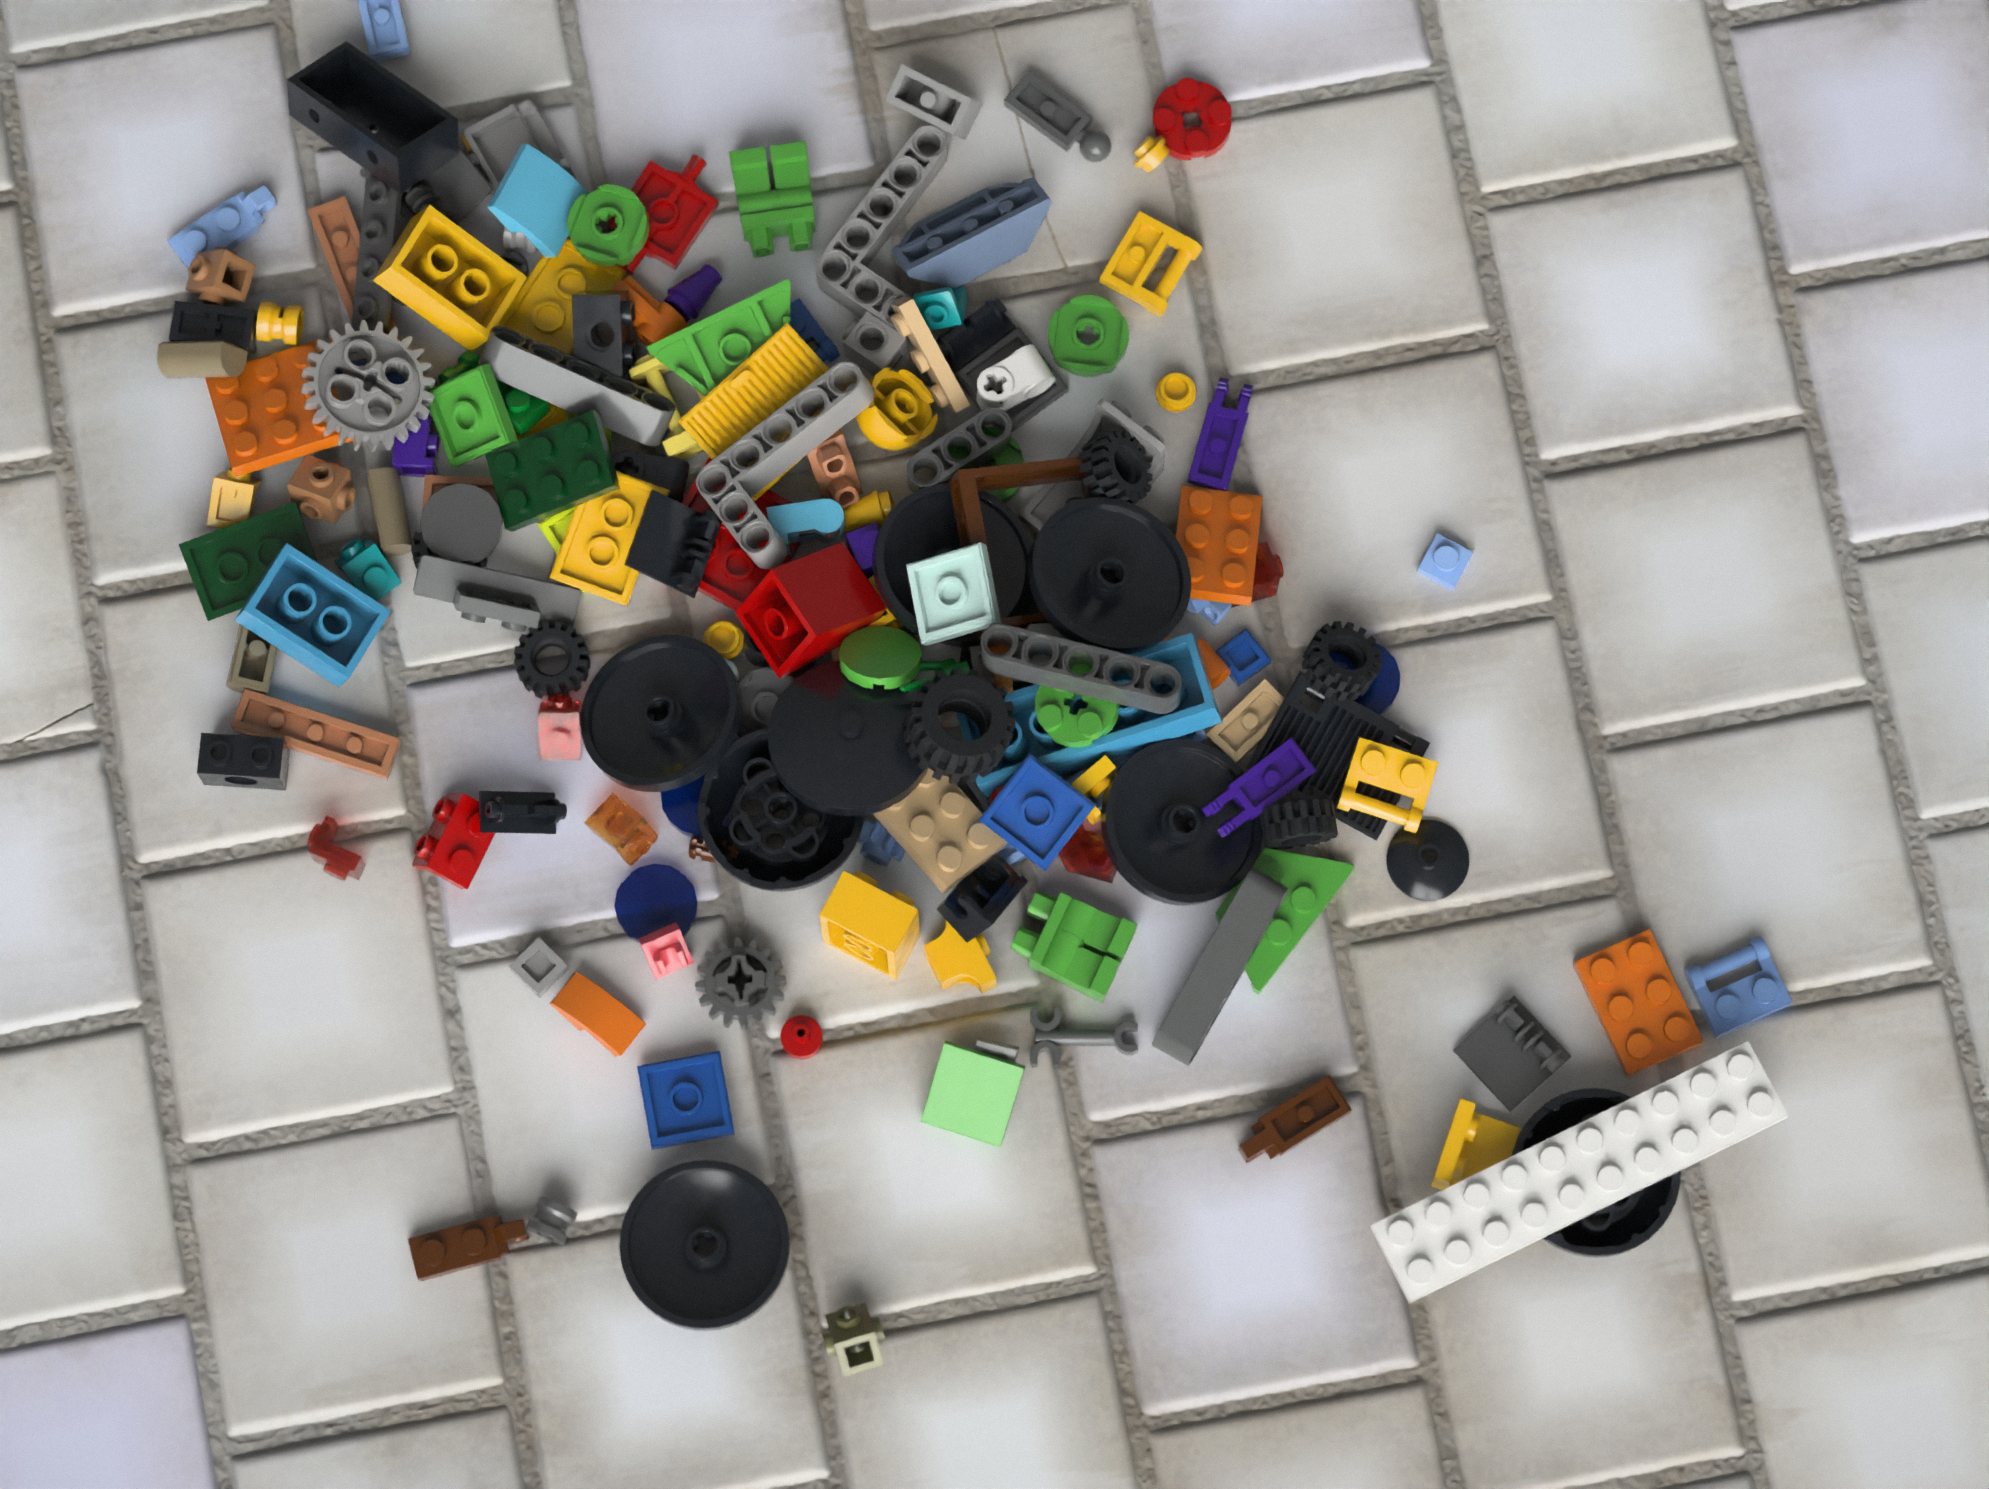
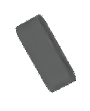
M987 408L916 453L907 464V484L910 491L913 493L924 487L949 483L957 470L978 468L1003 452L1011 441L1012 426L1009 415L999 408ZM997 424L1004 429V433L999 437L990 438L982 430L986 425ZM964 446L970 451V455L965 459L956 460L948 452L952 447ZM930 468L936 473V477L931 481L922 482L914 474L918 469Z

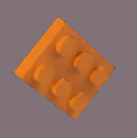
M1182 485L1175 537L1185 553L1190 568L1191 599L1244 606L1251 605L1263 496Z
M1650 929L1574 962L1573 967L1626 1078L1703 1044L1704 1040Z

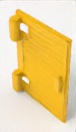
M787 322L678 422L713 460L826 373L829 368ZM817 410L813 416L818 415L821 411ZM791 433L785 435L781 441L786 440ZM758 458L751 461L748 467L752 466ZM791 466L780 476L774 479L771 483L765 486L762 490H760L758 493L752 496L751 498L754 500V502L759 497H761L769 488H771L779 479H781V477L784 474H786L793 466Z

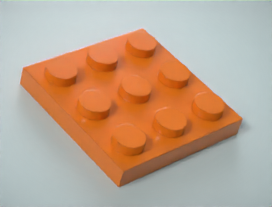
M318 340L247 361L244 371L237 377L205 378L234 477L337 446L339 433L334 431L326 437L323 435L327 423L325 421L317 424L312 423L317 409L306 410L304 408L306 400L312 396L302 394L300 391L304 383L310 382L302 378L301 374L304 367H312L306 362L309 352L319 354L315 349ZM337 388L332 389V395L337 400H340ZM347 438L344 443H347V442H350V441H353V440L350 439V438Z

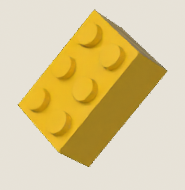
M428 205L411 218L373 278V281L464 348L473 351L486 342L491 329L494 326H498L527 276L434 207Z
M843 871L819 914L823 942L897 980L920 938L918 909L913 907L915 902L898 891H893L890 895L876 888L878 882L862 872L856 871L852 875Z

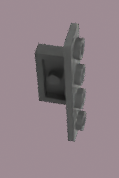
M377 177L369 178L365 183L351 324L354 332L358 331L361 320L366 321L370 331H374L377 323L381 321L383 331H386L390 323L391 302L394 301L401 306H407L373 281V278L409 223L408 219L400 215L402 193H398Z
M428 554L421 555L413 586L415 595L453 603L456 611L462 612L461 617L466 620L485 623L486 617L502 621V627L519 632H525L526 626L537 629L538 623L543 621H549L550 625H555L556 621L563 622L566 628L569 625L573 627L581 598L580 589Z

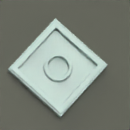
M976 543L906 565L921 644L928 646L980 631L995 624H1002L986 544Z

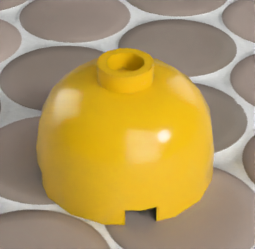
M891 367L883 368L869 379L874 388L872 403L855 418L866 438L877 447L888 451L907 450L917 445L934 431L938 421L937 413L932 416V409L930 407L934 399L925 384L910 371L901 369L898 372L889 371Z

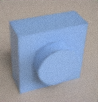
M1437 533L1417 572L1453 591L1470 562L1473 552Z

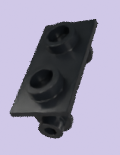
M998 298L994 301L987 300L984 306L964 319L962 325H957L944 335L936 337V342L953 374L1017 328L1005 314L1007 312L1006 307Z
M479 791L480 833L556 834V823L559 820H564L567 815L565 803H560L558 799H555V793Z

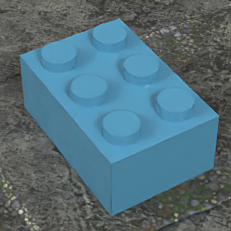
M286 543L273 558L238 613L235 621L339 688L350 678L391 610Z

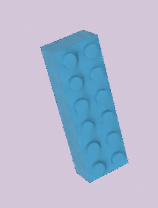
M1191 632L1158 643L1154 647L1142 652L1128 654L1171 665L1180 673L1181 701L1178 707L1172 712L1157 714L1120 704L1119 716L1113 729L1106 736L1103 734L1098 739L1093 740V744L1086 747L1073 748L1063 746L1055 742L1041 727L1035 712V698L1040 686L1039 684L1007 693L1004 701H1012L1014 711L1011 717L1016 718L1015 728L1012 732L1014 735L999 764L996 767L993 766L991 772L984 778L980 775L976 778L977 786L985 798L988 800L994 790L1006 784L1030 753L1061 776L1092 766L1104 755L1110 760L1143 749L1157 742L1171 740L1223 723L1201 649L1193 633ZM1121 673L1111 678L1117 684H1126L1132 680L1129 675ZM1160 683L1155 685L1152 690L1158 694H1167L1173 688L1170 685ZM1075 696L1073 700H1069L1067 706L1071 708V714L1076 715L1080 708L1086 709L1088 703L1083 701L1082 696ZM956 712L964 741L980 738V731L976 723L967 715Z

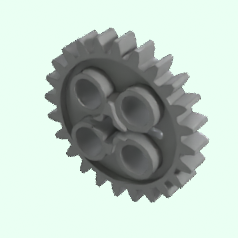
M361 320L358 331L354 332L352 326L347 322L343 326L342 336L331 329L327 336L329 343L319 339L315 345V349L319 354L309 352L306 362L312 367H304L301 377L310 382L304 383L300 391L302 394L311 395L312 397L306 400L304 408L306 410L317 409L312 423L317 424L323 421L327 423L323 433L325 437L334 431L339 433L337 445L341 446L347 438L353 439L354 451L359 449L363 441L368 443L371 452H375L378 441H382L384 446L390 450L394 444V436L402 443H405L409 437L407 429L417 433L421 427L418 419H427L430 410L424 405H431L435 395L426 390L433 388L435 379L424 377V375L430 371L432 365L431 363L418 362L424 350L423 348L414 351L409 349L412 341L411 336L406 337L402 341L396 339L398 327H394L389 334L383 333L381 321L377 323L374 331H370L366 321ZM353 353L361 354L366 358L368 364L365 366L354 365L349 360L348 355ZM335 369H340L343 374H336ZM391 371L398 372L402 375L405 382L403 384H393L388 381L385 373ZM366 381L374 384L370 391L362 388ZM334 388L345 389L351 399L347 401L337 400L332 395L331 390ZM393 398H399L401 403H396ZM371 406L382 407L388 417L385 419L374 418L369 413L368 408Z

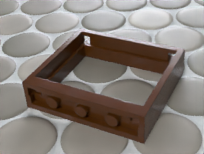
M1079 457L957 470L949 482L961 548L980 542L986 544L991 566L978 496L979 491L1081 480L1084 499L1091 498L1088 494L1091 489L1090 485L1084 486L1082 482L1086 475L1079 472V465L1084 464V462L1079 460ZM1042 613L1001 618L1002 624L1028 630L1030 624L1049 623ZM986 629L976 631L978 640L981 639Z

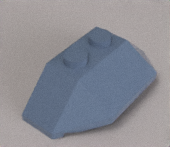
M1033 177L1024 179L1021 183L1009 182L986 187L916 223L905 234L900 244L894 246L891 252L908 277L956 289L1026 253L1052 203L1050 197Z

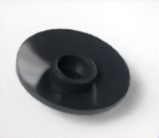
M1421 820L1416 834L1404 830V827L1395 834L1388 847L1386 865L1392 882L1402 893L1420 901H1437L1453 894L1464 882L1469 869V852L1463 838L1451 826L1436 820ZM1427 850L1433 851L1436 854L1437 860L1433 863H1426L1423 861L1421 854Z

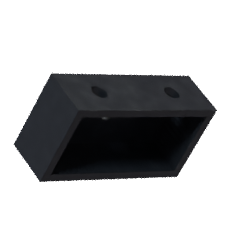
M347 41L287 79L289 115L400 194L459 155L458 119Z

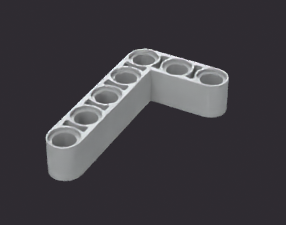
M925 125L914 131L820 254L816 262L817 283L824 294L860 318L868 311L894 330L896 328L890 316L895 312L890 304L903 296L911 297L867 268V266L945 165L947 160V139L940 128L933 125ZM925 144H934L939 150L934 154L928 155L922 153L919 148ZM903 174H909L916 179L907 186L900 185L895 181L896 178ZM886 205L892 209V212L881 217L874 215L872 210L876 206ZM855 236H862L868 240V243L863 247L855 248L850 246L848 241ZM832 267H839L845 271L844 275L837 279L828 278L824 273ZM865 289H871L878 294L871 301L860 300L857 295Z
M846 361L833 366L709 462L698 473L696 478L698 491L741 548L759 568L768 570L779 566L787 555V545L751 497L872 403L874 388L855 363ZM856 383L852 389L845 391L849 385ZM823 408L818 415L813 416L817 410ZM791 433L786 440L781 441L785 435ZM758 458V460L755 462V464H753L752 466L748 467V465H749V463H750L751 461H753V460H755V459ZM725 484L720 491L715 492L720 485ZM747 512L743 518L737 520L740 514ZM768 540V543L764 547L758 549L759 545L762 542Z

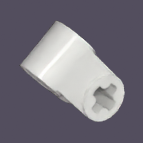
M1033 344L1026 345L980 373L977 379L976 401L982 411L987 408H999L1007 411L1021 402L1045 392L1054 384L1056 378ZM1002 390L1001 394L996 393L997 391Z

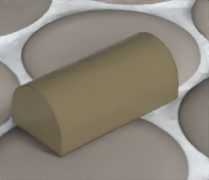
M222 340L162 342L158 344L157 362L161 373L167 378L237 377L245 369L248 351Z
M392 467L369 469L366 485L379 550L385 559L407 554L411 551V544L413 542L399 471Z
M239 624L226 686L240 693H243L245 688L266 695L269 692L278 648Z

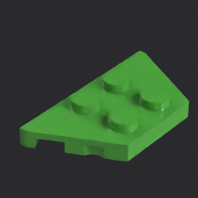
M789 279L779 282L646 348L652 356L706 396L787 322L790 325L791 283Z
M1265 848L1259 855L1252 868L1254 867L1289 887V891L1245 968L1255 993L1260 995L1355 869L1352 864ZM1244 879L1233 889L1217 910L1215 917L1218 923L1223 918Z

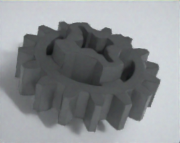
M735 937L734 947L728 948L723 941L719 942L720 953L718 955L710 951L705 953L706 959L710 963L709 966L698 965L697 967L698 974L705 978V980L695 982L696 991L706 992V994L699 998L701 1007L712 1005L709 1017L714 1020L723 1015L724 1027L727 1028L730 1027L733 1020H739L741 1029L745 1030L748 1019L752 1018L759 1026L762 1025L761 1014L765 1011L774 1016L776 1009L772 1004L773 1000L784 1001L785 998L784 993L778 990L777 987L786 985V976L775 975V973L783 968L781 960L770 962L769 960L773 954L772 949L767 947L762 952H759L756 939H752L748 947H743L740 937ZM747 958L758 962L766 972L754 970L747 964ZM731 960V965L723 973H716L725 962ZM740 967L746 982H748L745 984V990H743V999H740L739 991H737L735 986ZM766 993L759 1003L750 1007V1002L758 994ZM715 994L727 996L734 1002L735 1009L721 1003Z

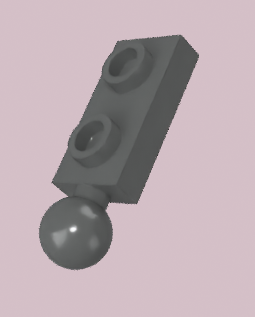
M1031 71L1025 74L1004 99L1005 107L1066 152L1077 142L1080 144L1082 156L1088 161L1100 162L1109 156L1112 145L1108 135L1099 130H1086L1092 123V116Z

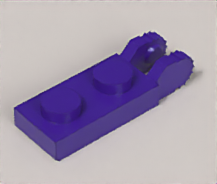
M1220 377L1213 403L1208 405L1187 483L1209 489L1227 491L1249 413H1247L1253 386L1244 384L1239 394L1237 410L1222 407L1224 399L1228 394L1229 379Z
M1291 737L1225 787L1226 791L1201 810L1208 817L1220 811L1223 805L1231 799L1235 801L1241 812L1233 818L1230 817L1220 825L1217 831L1223 838L1246 820L1250 821L1263 812V809L1269 808L1313 774L1316 769Z

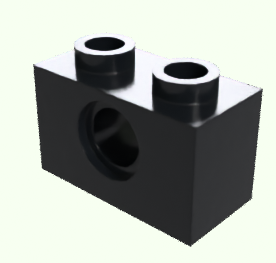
M588 290L573 294L574 357L617 376H624L629 373L631 366H634L637 360L635 341H630V325L635 323L636 311L634 301L629 300V290ZM600 323H606L613 329L614 339L612 343H605L599 338L597 329Z
M201 733L197 774L204 785L286 791L290 749L284 738Z

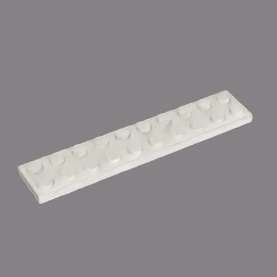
M1747 1041L1372 1224L1370 1228L1408 1302L1411 1303L1786 1119L1788 1114L1750 1042Z

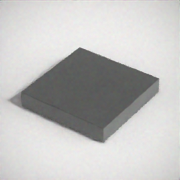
M1018 326L954 373V376L978 406L976 395L977 379L980 373L986 368L1004 360L1016 350L1033 343ZM1041 353L1040 355L1056 380L1045 392L1005 411L1011 419V433L1068 392V386ZM1002 390L997 391L996 393L1001 394ZM992 424L995 428L1004 431L1000 425Z

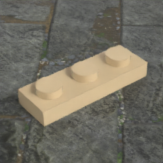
M903 296L891 303L890 305L895 312L891 316V320L902 338L908 336L915 349L910 352L912 360L921 373L927 371L934 384L929 387V390L937 405L941 409L946 406L947 410L958 413L970 406L913 298Z

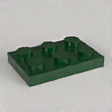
M594 410L485 453L505 529L511 532L620 489L601 417Z
M295 501L179 544L208 621L242 609L273 558L286 543L318 563Z

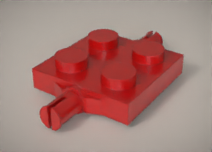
M693 154L681 173L666 170L650 160L631 188V191L635 193L648 212L650 229L645 245L635 255L633 261L624 266L619 265L621 269L627 270L628 274H634L644 256L655 258L676 270L718 208V200L702 191L695 183V180L707 165L701 157L698 159V156ZM612 217L607 224L608 231L610 232L615 231L618 227L615 223V217Z

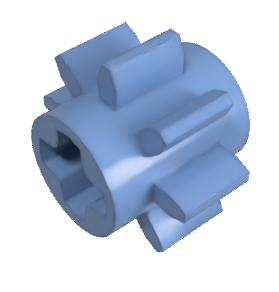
M877 818L874 824L864 820L857 842L863 845L860 854L869 861L885 867L889 865L891 858L901 862L905 850Z

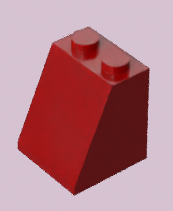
M841 542L772 568L736 610L735 614L777 677L781 679L841 646L842 641L849 634L868 627L877 621L887 607L844 543Z

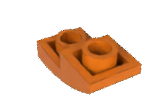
M579 972L572 974L549 1003L579 1031L586 1030L615 1057L621 1056L646 1025L645 1022L620 1001Z

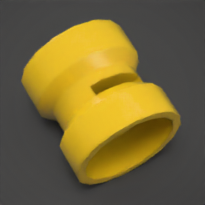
M261 301L256 322L257 340L271 342L274 339H282L285 344L299 346L304 327V307L302 305L290 304L286 308L278 307L275 302Z

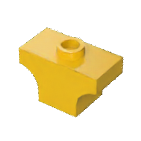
M944 918L946 926L941 936L923 945L924 955L941 989L945 990L959 983H968L975 986L983 994L997 987V978L985 957L991 954L982 933L966 943Z

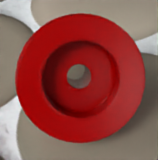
M805 1015L790 1018L781 1030L783 1049L789 1056L795 1059L803 1060L816 1055L823 1043L822 1030L818 1022Z

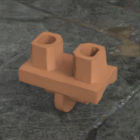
M839 429L809 452L806 457L821 499H832L843 509L857 503L860 500L859 495L864 492L845 438Z

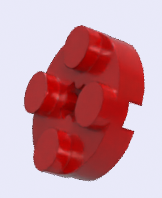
M1183 78L1177 84L1165 89L1157 98L1152 114L1154 136L1157 138L1162 135L1166 139L1165 145L1170 149L1168 154L1180 160H1191V158L1204 156L1205 159L1220 151L1227 142L1231 131L1232 108L1225 96L1214 86L1192 78ZM1186 113H1197L1202 125L1199 127L1191 125L1189 129L1184 127L1185 118L1183 115Z

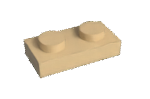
M1264 679L1222 719L1223 723L1217 724L1206 734L1208 736L1207 740L1238 765L1261 742L1285 698Z

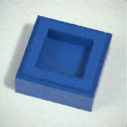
M1247 628L1215 651L1231 669L1229 676L1238 687L1271 664L1270 657Z

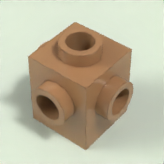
M215 247L212 251L197 252L189 266V279L185 290L199 296L201 304L223 306L244 303L256 265L239 257L235 251L224 247Z
M311 455L305 456L287 483L291 503L295 501L300 512L311 519H322L333 524L337 523L344 511L350 510L356 497L350 469L345 468L340 463L334 461L327 462Z

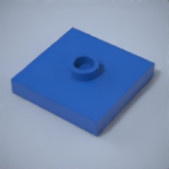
M1030 753L979 821L1046 871L1097 804Z
M720 1051L637 1066L652 1150L735 1135Z

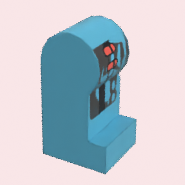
M818 499L766 507L768 520L787 545V555L790 554V543L813 539L822 542H832L841 537L845 530L843 509L832 499Z

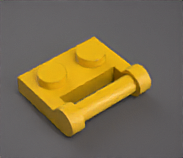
M1139 211L1102 272L1100 283L1137 302L1150 313L1156 316H1163L1169 306L1167 303L1169 296L1190 261L1197 259L1202 247L1195 240ZM1169 245L1178 252L1154 292L1145 289L1144 285Z
M1358 737L1336 808L1347 812L1351 808L1404 825V830L1416 834L1439 762ZM1358 781L1413 798L1409 810L1355 793Z

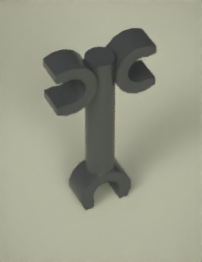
M1032 1007L1030 1023L1035 1029V1045L1030 1051V1064L1032 1068H1037V1057L1044 1051L1052 1054L1053 1067L1059 1068L1061 1052L1057 1046H1115L1124 1055H1133L1138 1051V1045L1125 1044L1121 1039L1125 1032L1138 1031V1024L1133 1021L1121 1023L1116 1030L1057 1029L1061 1023V1010L1059 1007H1054V1018L1049 1023H1042L1038 1019V1007Z

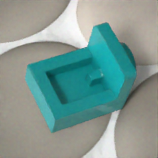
M964 285L956 289L945 287L916 293L913 300L929 330L932 331L962 325L968 296Z
M356 538L348 542L340 549L339 553L341 556L334 560L351 584L375 601L402 583L376 544L368 538H364L362 541L360 538Z

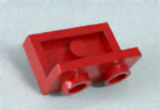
M447 793L446 796H443L437 802L433 809L432 817L434 820L428 833H424L416 843L414 848L416 857L412 866L419 870H428L460 889H468L495 833H480L479 801L465 793Z

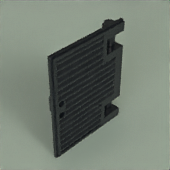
M1299 671L1246 769L1251 768L1292 737L1316 771L1289 791V793L1306 801L1312 799H1319V801L1323 799L1332 800L1336 819L1377 841L1388 820L1351 808L1349 812L1336 808L1358 737L1386 746L1393 742L1408 750V753L1420 757L1424 756L1430 743L1419 736L1400 728L1399 725L1356 701H1350L1348 697H1346L1344 702L1337 701V694L1333 693L1330 699L1325 697L1326 690L1321 687L1317 692L1312 688L1315 680L1307 681L1304 676L1305 673ZM1304 693L1322 703L1317 713L1299 704ZM1358 781L1355 792L1393 805H1397L1402 796Z

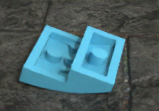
M521 144L493 195L488 208L510 233L523 232L545 258L557 257L569 235L567 228L569 211L578 197L584 193L588 195L589 192L552 159L528 144Z

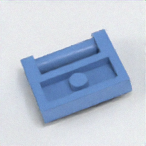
M1761 936L1748 940L1747 946L1700 967L1694 964L1684 969L1686 980L1715 1039L1792 1004L1791 997ZM1755 960L1759 972L1710 993L1706 985L1707 981Z

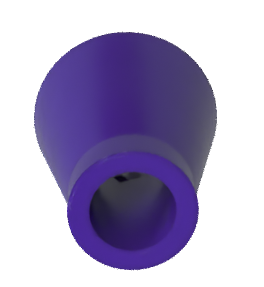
M705 264L700 270L668 289V296L664 299V302L672 306L686 322L690 319H697L716 287L722 282V277L714 267Z

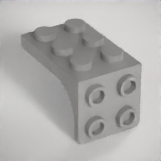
M1101 398L1096 404V412L1088 429L1066 458L1079 457V453L1084 452L1081 449L1083 445L1092 439L1114 430L1127 431L1130 433V439L1135 437L1139 441L1137 448H1144L1147 453L1143 458L1144 461L1150 460L1151 468L1147 469V472L1152 474L1153 481L1148 482L1152 485L1164 470L1166 447L1163 444V437L1155 429L1148 425L1142 428L1130 419L1132 417L1131 413L1117 401L1109 403ZM1081 480L1044 484L1020 512L1019 519L1036 533H1039L1045 522L1056 511L1067 504L1084 499Z

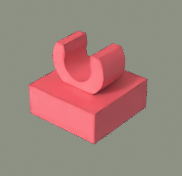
M677 922L638 938L655 979L694 963Z

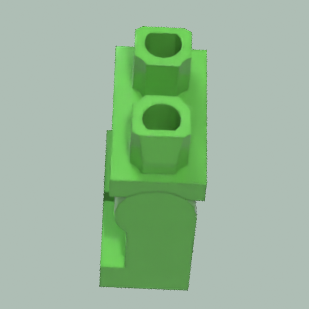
M806 141L770 146L776 189H771L765 147L729 151L744 242L748 241L755 258L774 254L773 237L788 235L790 251L800 252L812 248V232H816Z
M1036 891L1027 914L1046 923L1043 931L1039 935L1020 926L1010 949L1023 958L1028 959L1029 968L1040 971L1050 978L1103 1003L1119 965H1121L1135 935L1138 924L1123 917L1121 920L1104 913L1084 902L1072 899L1071 896L1062 892L1056 898L1052 895Z

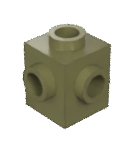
M866 1303L846 1306L836 1312L825 1315L829 1332L822 1333L828 1357L837 1356L843 1377L884 1365L878 1344L886 1341L879 1316L870 1318Z

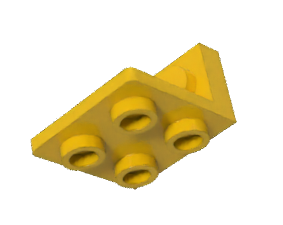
M1460 1098L1431 1186L1444 1190L1511 1157L1515 1142L1522 1128L1474 1112L1476 1103Z

